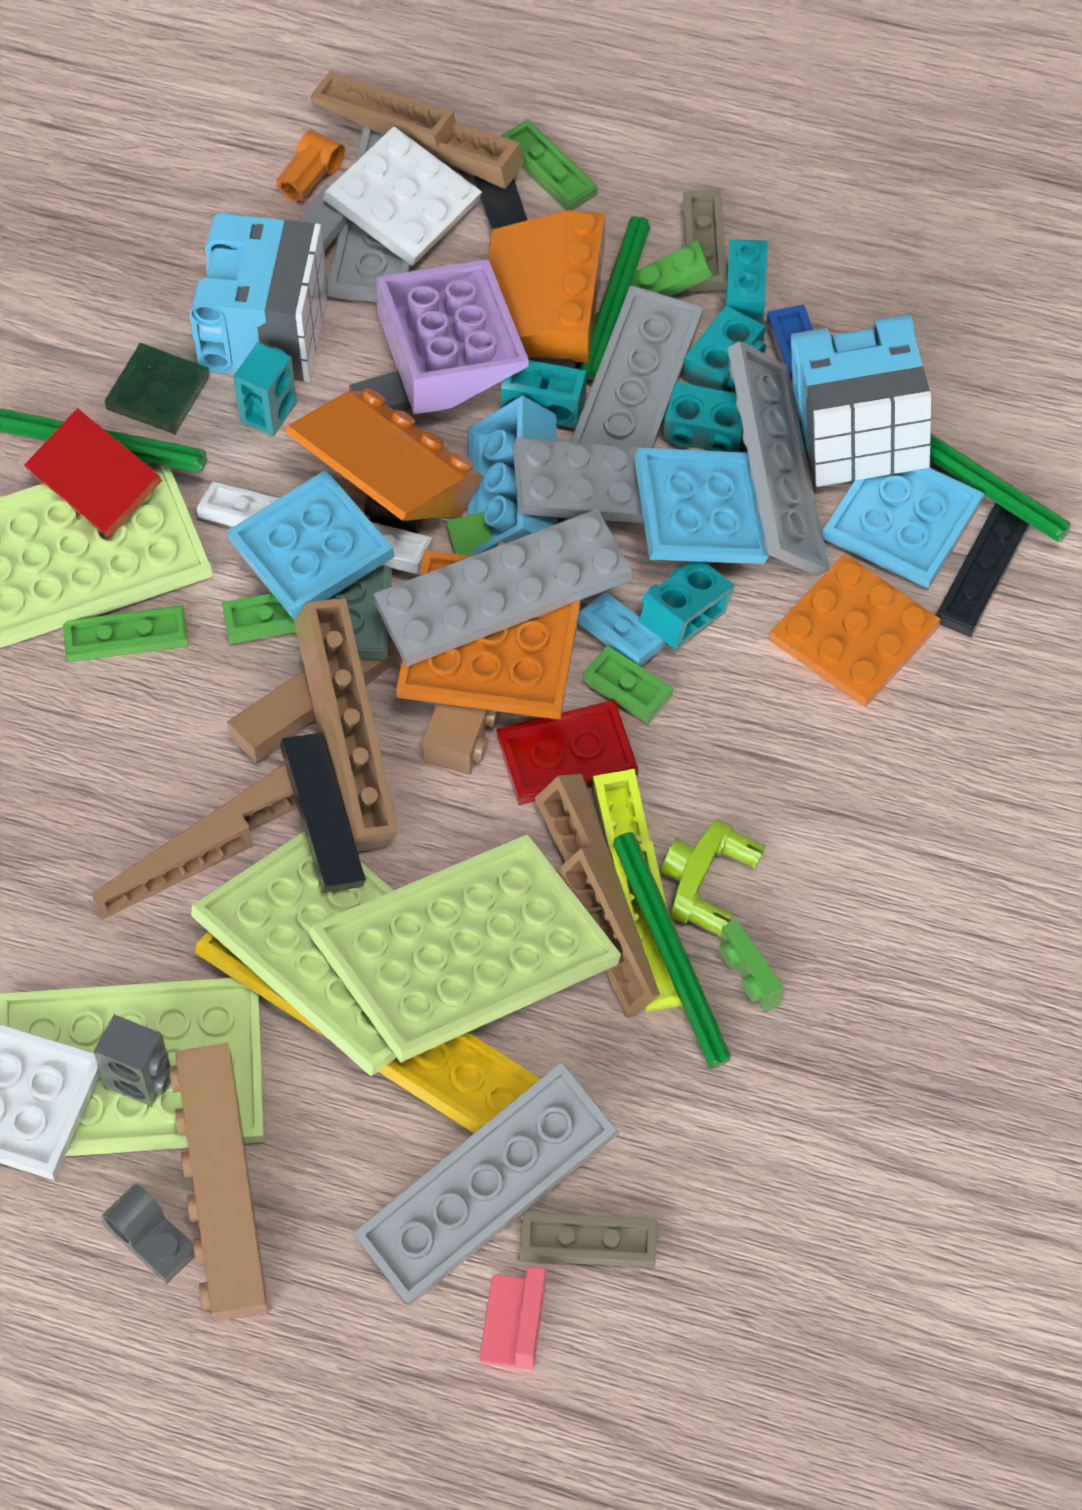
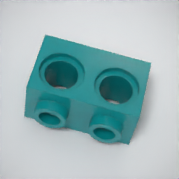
M730 239L726 305L763 325L768 241Z
M726 305L685 355L683 380L691 385L729 392L731 389L735 391L734 379L729 371L730 359L727 348L741 341L765 353L767 347L764 343L765 326Z
M257 342L233 376L240 422L275 436L297 404L291 356H288L279 348H270Z
M529 360L527 368L503 380L501 386V405L504 407L523 395L556 414L557 426L576 429L586 400V370Z
M675 381L664 419L663 441L673 443L679 447L741 453L744 442L742 437L744 430L741 415L736 406V393Z
M692 561L685 567L679 566L666 581L660 585L654 584L646 591L642 598L644 606L639 622L672 648L677 649L726 613L735 585L705 562Z

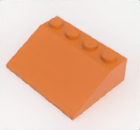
M566 210L492 229L488 259L528 358L574 359V362H589L605 248V213Z
M372 389L346 391L287 426L286 434L402 521L462 516L484 477L472 468L474 464L470 459L458 453H451L443 447L444 441L440 437L428 431H421L413 425L415 420L410 415L390 408L385 404V397Z

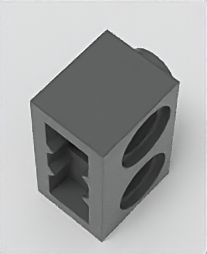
M114 1014L93 1051L104 1087L152 1107L158 1094H165L171 1083L170 1062L162 1033Z

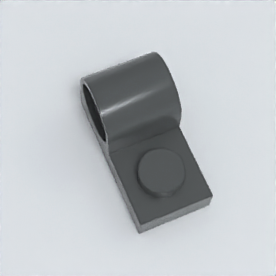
M133 1184L102 1214L105 1228L166 1284L195 1257L193 1243L165 1218L159 1204L147 1191L137 1184Z

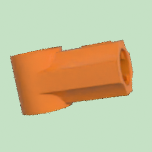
M312 129L308 130L298 143L296 156L276 179L277 188L282 191L287 199L293 202L304 201L325 174L333 175L339 169L345 156V146Z

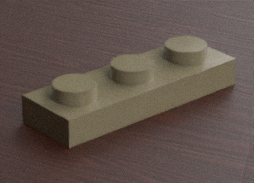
M721 190L683 192L685 243L688 245L696 240L700 242L714 275L688 288V291L727 290Z
M523 1212L520 1261L655 1268L657 1219Z

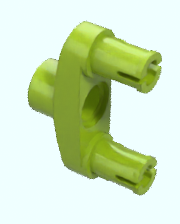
M716 819L695 847L675 838L663 862L660 873L679 881L671 907V918L684 924L689 921L721 937L722 927L729 924L733 913L699 898L700 893H698L715 855L720 856L722 853L755 870L766 845L732 830L734 826Z

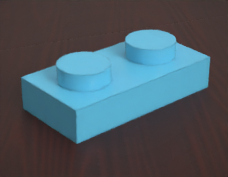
M608 592L603 593L579 612L578 623L605 645L616 650L640 667L664 649L665 641L639 622L640 617Z

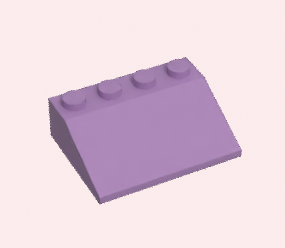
M489 259L376 277L377 313L414 415L453 408L529 366L528 357Z

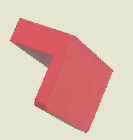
M527 1266L526 1278L494 1275L492 1277L480 1352L481 1363L534 1370L546 1287V1269Z

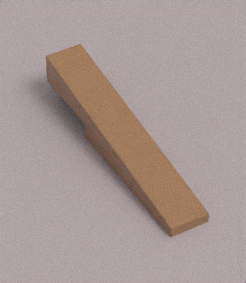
M329 71L310 96L312 103L383 135L394 126L437 159L503 189L508 187L524 165L519 142L457 123L454 111Z
M390 634L388 660H360L366 686L401 659ZM305 670L227 721L230 738L256 764L278 748L282 738L292 737L315 718Z
M285 764L92 892L96 911L100 919L103 920L253 847L250 831L298 808Z
M582 774L560 775L534 798L565 861L557 870V873L620 952L619 964L605 970L627 1017L636 1016L655 1000L660 993Z

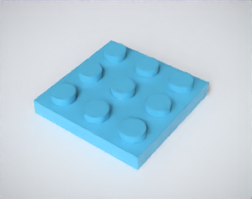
M638 448L634 455L649 560L764 564L769 555L763 544L764 532L761 517L756 508L757 496L754 482L749 473L750 461L748 453Z
M931 468L855 480L823 529L822 537L826 541L929 589L983 503L984 493Z
M324 470L226 531L230 543L293 620L296 619L306 602L329 599L395 557L393 547L327 470Z

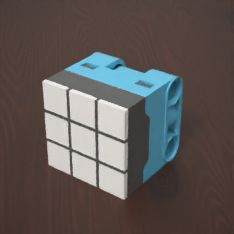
M232 213L216 214L212 218L205 248L207 277L197 282L190 311L192 337L195 342L199 365L212 373L235 374L258 342L270 348H279L288 356H291L294 380L310 382L328 298L321 224L241 216Z
M910 314L875 319L873 321V330L869 328L832 335V342L828 328L791 334L793 395L816 487L929 468L931 393Z

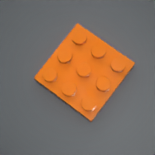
M844 553L770 631L769 640L866 708L940 626L941 619Z

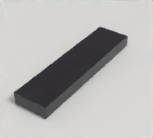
M995 503L936 613V616L941 619L940 625L972 638L1030 524Z
M322 732L282 738L280 743L281 752L322 893L363 887L366 879Z

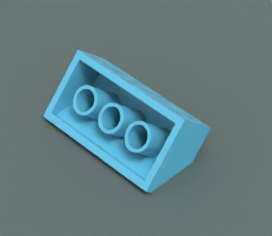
M523 395L468 428V459L474 464L472 468L484 476L468 504V515L484 512V521L488 524L492 535L491 540L473 549V556L497 547L499 541L508 543L557 524V517L519 514L513 445L516 438L556 441V414Z

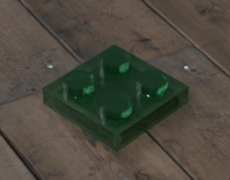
M139 343L104 400L106 409L175 435L209 380V367Z

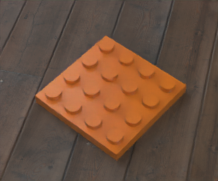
M424 550L419 576L471 556ZM582 600L408 667L405 666L402 660L396 687L397 698L561 720Z

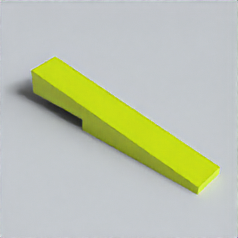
M630 769L593 776L592 789L603 835L660 993L655 1000L644 1008L645 1012L682 1006L613 846L614 838L621 834L633 832L636 835L666 905L653 842H650L635 770Z

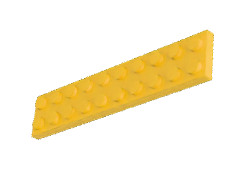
M209 931L196 943L195 954L327 1038ZM469 1032L403 1062L396 1058L378 1071L472 1133H476L541 1079Z

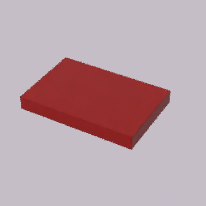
M78 408L24 464L31 474L108 539L163 481L156 472Z
M615 699L562 712L561 720L542 717L496 729L497 739L519 806L535 802L534 798L560 775L582 774L586 788L592 787L593 776L634 769L636 776L638 775V765Z

